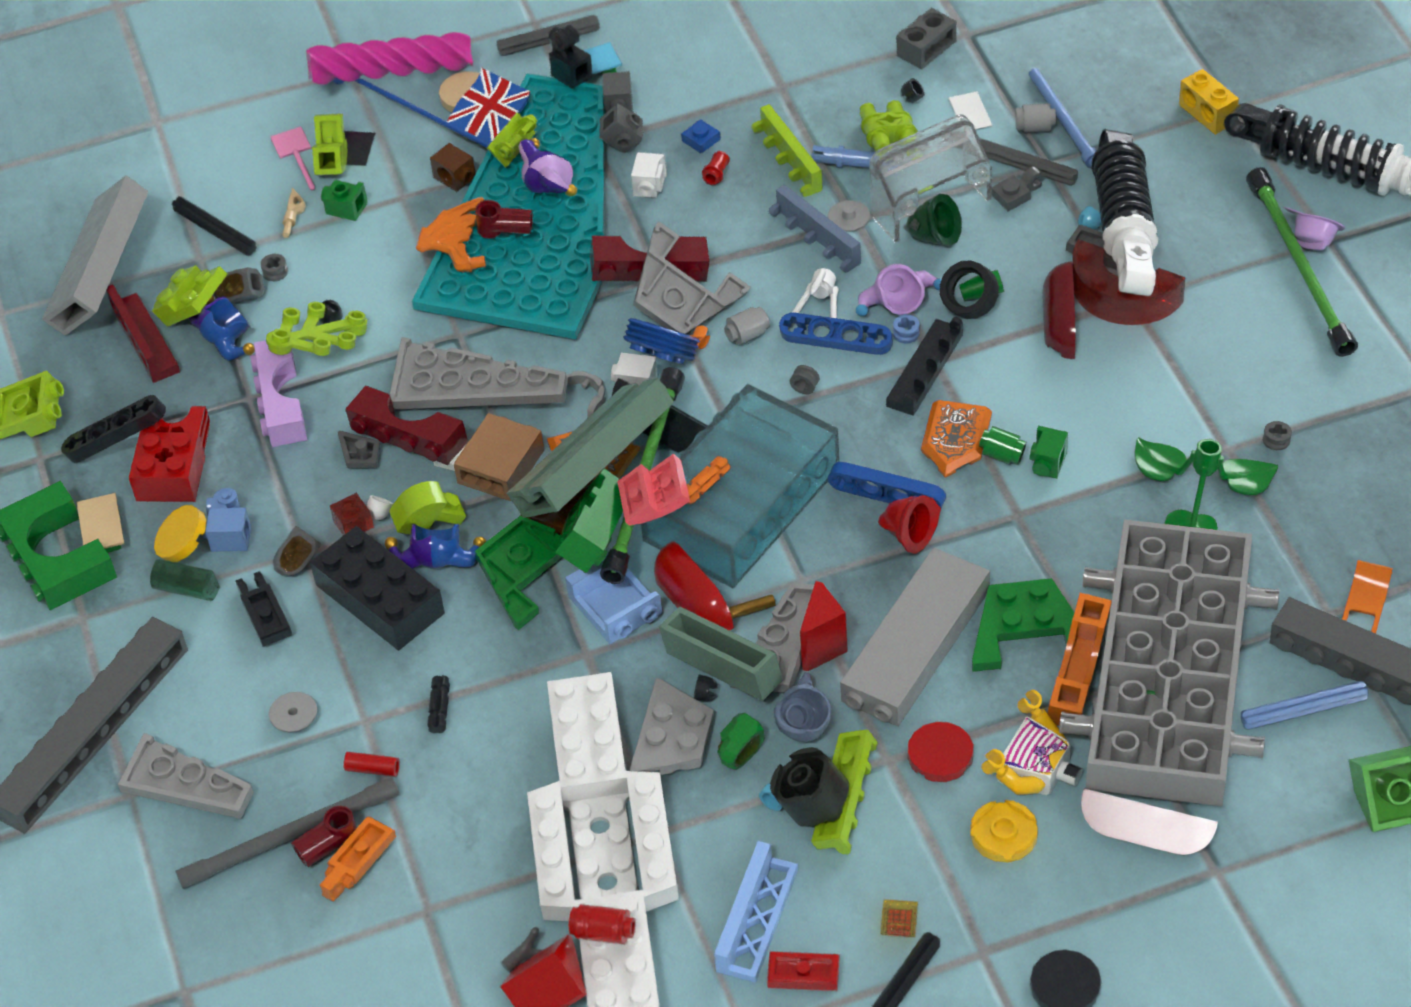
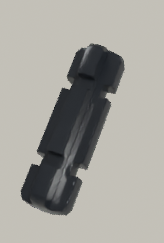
M436 675L432 678L431 682L432 690L430 692L428 712L430 715L427 722L428 730L433 734L443 733L446 730L445 718L447 717L449 699L447 694L450 689L449 678L445 675Z

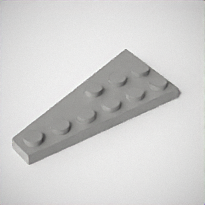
M401 337L390 397L394 410L565 402L568 378L566 372L535 365L530 368L517 366L516 361L507 359L505 362L494 361L492 356L452 347L448 350L439 349L433 343L424 342L421 345L412 343L410 338Z

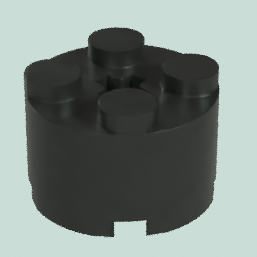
M803 748L789 755L792 760L784 767L780 764L775 769L771 778L770 790L777 802L799 826H814L825 821L833 822L837 820L842 814V806L846 801L849 791V782L830 758L817 748Z

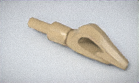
M292 188L287 211L283 219L284 230L282 236L284 238L289 237L291 227L295 225L296 216L305 211L306 204L294 188Z

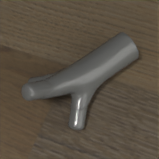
M533 927L524 942L501 961L502 966L508 972H511L523 960L533 957L542 951L532 947L539 932L537 927Z

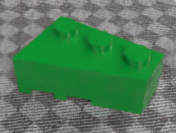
M605 468L600 471L568 512L555 553L584 573H587L593 564L598 567L606 557L608 551L605 549L611 542L613 531L623 513L617 482L619 478Z

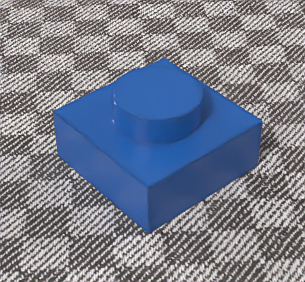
M702 119L681 133L682 142L701 154L721 140L720 131Z

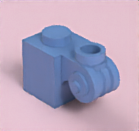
M231 488L220 489L213 497H209L206 500L208 519L203 539H208L211 552L248 551L251 524L246 508H240L235 490Z

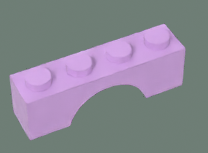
M266 340L254 342L255 355H250L253 372H258L259 374L258 376H253L257 394H262V397H257V404L260 415L265 414V418L260 419L263 436H269L272 447L306 441L307 435L299 399L288 398L278 393L286 382L297 376L292 350L288 354L278 355L269 351Z

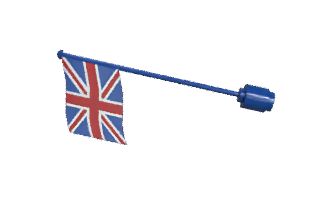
M482 68L475 83L457 102L450 117L445 121L360 77L355 80L371 90L486 148L517 112L520 114L523 111L530 97L529 90ZM337 77L334 80H332V82L336 84H342L345 82L338 79Z

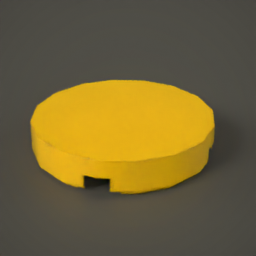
M183 505L174 510L158 529L154 542L156 555L172 563L187 558L197 548L199 542L196 540L199 534L203 535L205 533L206 517L204 513L192 505Z
M1005 800V803L988 802L979 808L971 819L970 838L974 848L982 856L990 860L1007 863L1020 860L1031 853L1037 843V821L1034 814L1025 805L1013 800Z

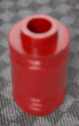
M580 904L578 907L571 909L568 922L569 934L575 935L576 939L622 945L626 944L628 938H633L636 928V920L634 917H631L630 911L627 909Z

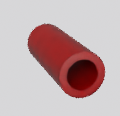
M348 751L344 757L345 771L397 777L399 772L400 760L398 757Z

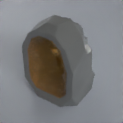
M250 267L227 272L226 277L213 295L216 299L226 297L231 303L250 301L262 297L264 293L262 275L256 268Z
M295 526L275 553L273 559L274 571L282 576L295 575L301 572L321 546V543L298 526Z

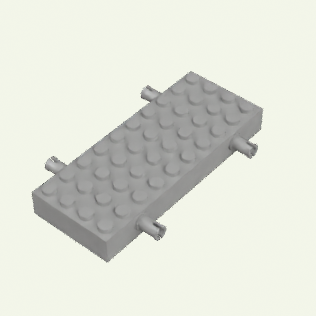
M1124 520L1117 568H1114V571L1085 567L1083 587L1109 589L1113 593L1095 713H1092V716L1062 712L1059 733L1089 736L1091 740L1087 763L1086 789L1223 807L1228 757L1236 754L1263 759L1265 737L1234 734V730H1231L1244 609H1247L1248 606L1277 610L1279 589L1251 587L1250 583H1247L1252 534ZM1146 690L1154 691L1155 695L1146 694Z

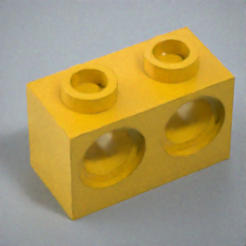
M1200 69L1182 79L1179 105L1213 134L1216 135L1225 130L1224 120L1238 106L1239 98L1204 69Z

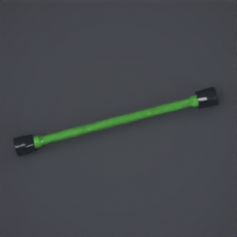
M1263 167L1251 170L1246 176V181L1258 199L1264 201L1329 326L1327 335L1336 355L1344 357L1354 353L1358 348V342L1345 323L1339 321L1274 197L1275 187L1268 171Z
M668 367L662 370L659 380L666 386L668 394L673 401L676 400L677 395L682 390L685 375L677 368ZM669 408L652 423L640 465L642 464L648 470H651ZM623 518L616 544L609 550V554L604 559L600 571L601 578L611 584L622 583L628 569L630 556L627 553V547L634 525L629 526L625 522V518Z

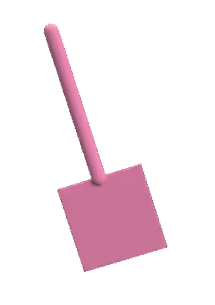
M302 127L270 136L280 159L294 154L310 190H314L315 186L299 152L311 149Z

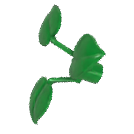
M1139 437L1137 438L1134 451L1135 462L1142 474L1157 481H1169L1173 478L1174 474L1182 475L1193 462L1196 473L1200 475L1193 511L1190 512L1182 509L1172 511L1166 516L1165 524L1213 530L1218 529L1215 519L1210 515L1198 514L1206 476H1211L1218 469L1220 478L1228 480V487L1231 490L1244 495H1257L1268 488L1277 472L1278 465L1248 459H1228L1223 462L1224 457L1221 456L1222 446L1213 439L1200 440L1197 443L1196 450L1191 451L1188 459L1181 450L1173 446L1148 442Z

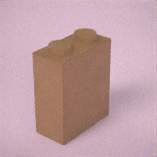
M488 413L454 462L457 483L511 501L507 492L532 470L544 452L541 430L530 425L526 426L511 421L506 417H499Z

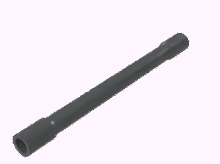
M391 776L325 808L208 859H201L175 871L183 889L210 878L217 872L302 836L323 822L325 813L334 806H346L352 813H355L368 806H375L400 795L398 787Z

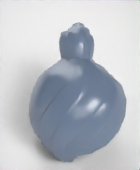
M804 672L799 682L786 690L783 700L778 702L774 708L775 723L779 731L799 742L818 739L824 733L831 719V706L825 694L819 689L812 687L810 673Z

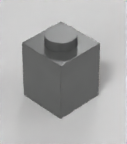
M630 71L603 73V95L606 113L617 103L633 112Z

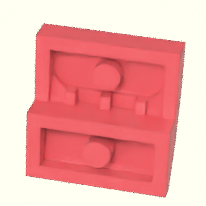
M672 454L651 470H648L641 464L617 481L625 522L629 526L663 517L690 502L682 462L675 454Z

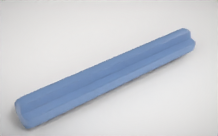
M1358 681L1246 709L1241 712V722L1245 729H1251L1355 703L1368 698V689L1364 681Z

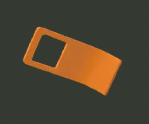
M1361 560L1357 561L1351 590L1342 617L1343 620L1347 621L1350 611L1373 615L1375 619L1371 632L1376 633L1393 568Z

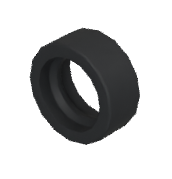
M972 260L960 261L952 265L944 273L940 282V297L943 304L954 314L966 319L979 318L987 314L995 305L999 295V284L995 275L982 264ZM969 273L978 274L984 281L982 296L971 306L960 305L954 298L957 282Z

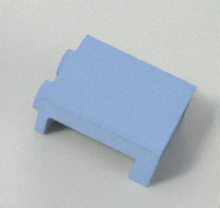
M602 561L598 567L593 564L587 573L579 569L565 577L568 597L608 643L612 644L620 638L627 637L632 631L642 625L654 621L663 613L661 597L657 591L650 594L629 569H627L624 581L620 584H611L604 581L600 576Z

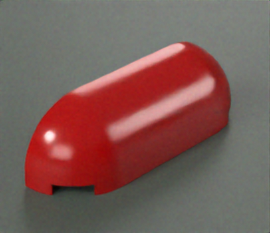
M675 541L667 543L658 553L654 564L655 580L659 588L677 608L682 607L727 630L734 629L730 610L715 584Z

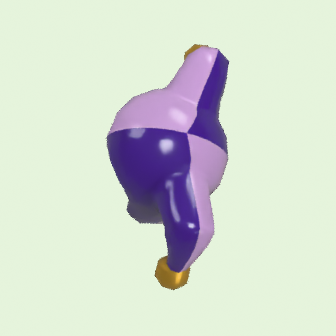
M536 138L522 140L519 144V151L524 161L522 180L525 186L533 193L551 192L559 194L565 192L567 196H575L577 188L571 184L573 172L570 162L553 152L540 151L538 149L540 142Z

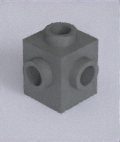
M617 103L600 118L599 138L606 141L611 147L626 153L633 146H637L643 138V119L635 112H631Z

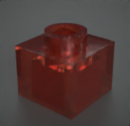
M357 492L330 505L333 522L343 536L355 526H358L364 532L374 528L371 512Z

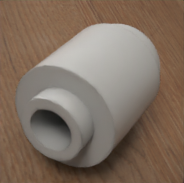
M1049 103L1022 105V108H1015L1016 130H1023L1024 133L1050 131L1051 125H1056L1055 108L1050 109Z
M751 307L727 318L724 331L729 341H734L737 345H741L764 334L765 330L770 327V322L766 312L761 307Z

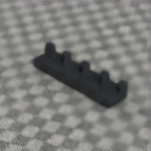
M953 317L950 323L935 319L887 396L886 407L914 416L963 336V321L960 318Z

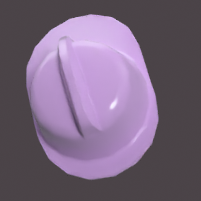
M1283 207L1286 211L1296 215L1295 238L1303 248L1321 251L1332 243L1337 231L1345 230V226L1334 220L1317 215L1304 214L1291 208Z

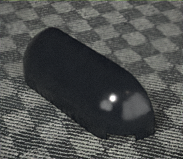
M618 378L614 385L612 396L622 386L630 385V383ZM671 405L659 443L676 452L690 453L704 447L710 441L715 431L702 421ZM652 424L642 433L649 436Z

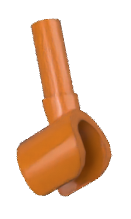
M702 325L697 326L693 334L690 335L699 338L700 342L697 343L699 348L697 349L706 347L710 336H706L708 328Z

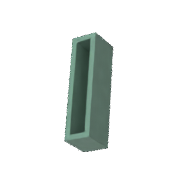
M682 607L675 610L659 626L667 654L761 701L783 681L776 653Z

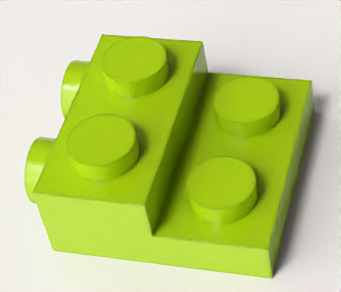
M196 265L185 270L180 268L170 278L171 282L168 287L156 297L157 301L151 311L167 327L197 315L204 308L227 273L220 266L209 271L207 269L201 271Z
M47 370L0 388V440L22 431L33 437L56 428V419L62 416L58 402L59 397L64 395V388L61 382L56 380Z

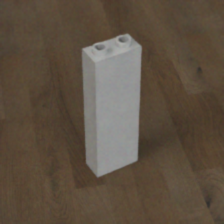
M127 175L95 199L42 318L43 321L65 336L97 313L148 194L146 189Z
M933 547L841 680V702L854 710H861L873 715L881 722H889L899 727L986 597L988 586L990 585V570Z

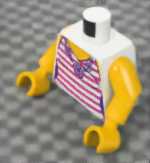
M1036 690L1026 692V697L1030 700L1031 704L1025 698H1022L1018 701V709L1022 713H1031V718L1026 717L1004 753L1000 750L992 749L985 754V757L989 760L982 763V771L985 774H993L995 772L997 782L1004 784L1017 795L1038 793L1049 795L1059 780L1076 786L1081 778L1083 768L1069 763L1071 744L1062 733H1059V728L1045 709L1039 708L1042 704L1040 693Z

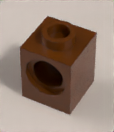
M448 143L430 157L433 178L456 192L469 184L476 175L473 156L451 143Z

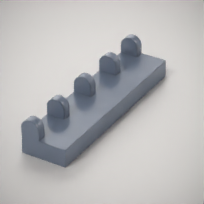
M786 185L776 190L777 202L769 208V214L776 217L782 213L788 218L785 223L788 229L792 230L797 226L807 233L804 237L806 243L812 244L818 241L826 248L823 251L824 257L831 259L836 255L843 261L840 269L845 273L861 264V246L859 241Z

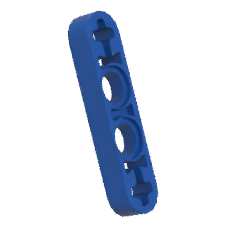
M802 313L785 314L779 322L782 338L791 343L875 355L887 353L893 345L890 329L881 324ZM792 323H796L798 327L794 328L793 332H790L788 328L792 326ZM806 325H808L807 335L804 332V330H806ZM819 326H825L830 330L824 337H817L813 334L814 330ZM848 330H854L859 334L853 341L844 340L842 335ZM863 333H867V337H866V342H865V343H863V342H864V334H863ZM879 335H882L884 340H881L880 344H875L874 340Z
M840 461L833 464L827 478L828 483L839 491L886 503L911 496L925 495L932 497L942 509L946 499V493L937 485ZM866 481L872 482L877 486L870 485ZM896 489H900V490L906 492L907 494L901 493V492L897 491Z

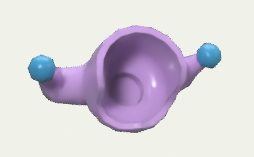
M891 264L880 271L873 286L858 295L859 305L856 307V314L865 316L868 313V307L874 304H882L890 312L898 315L909 314L922 303L926 287L934 286L936 290L940 291L942 279H937L926 271L915 272L906 265Z

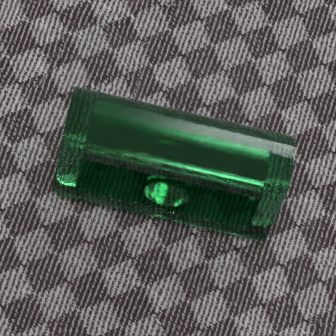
M156 559L150 575V584L153 589L207 601H213L220 589V585L212 570Z

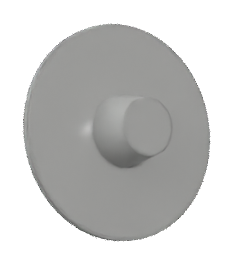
M847 200L832 206L828 212V218L844 231H856L867 225L870 220V211L864 204L858 201Z
M290 692L278 697L269 709L270 722L275 728L284 732H296L308 727L314 721L317 714V705L314 699L302 692Z

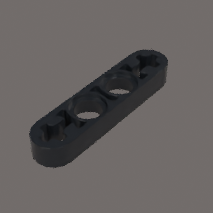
M155 395L146 396L70 435L63 442L61 451L73 463L83 461L157 423L164 416L166 407Z

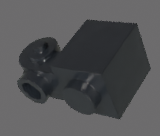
M566 25L563 28H552L548 35L549 41L552 42V52L549 53L551 76L573 89L593 77L591 55L575 46L580 41V37L572 25Z

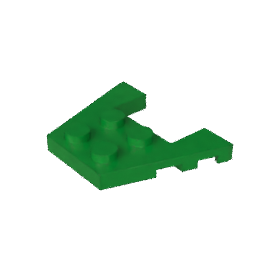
M521 515L475 551L476 560L517 630L521 629L539 614L538 606L525 596L521 590L562 558L555 553L561 535L557 534L555 529L529 518H523Z
M1052 578L988 586L972 657V672L1001 669L1002 661L998 645L1000 641L1063 635L1065 645H1067L1074 611Z

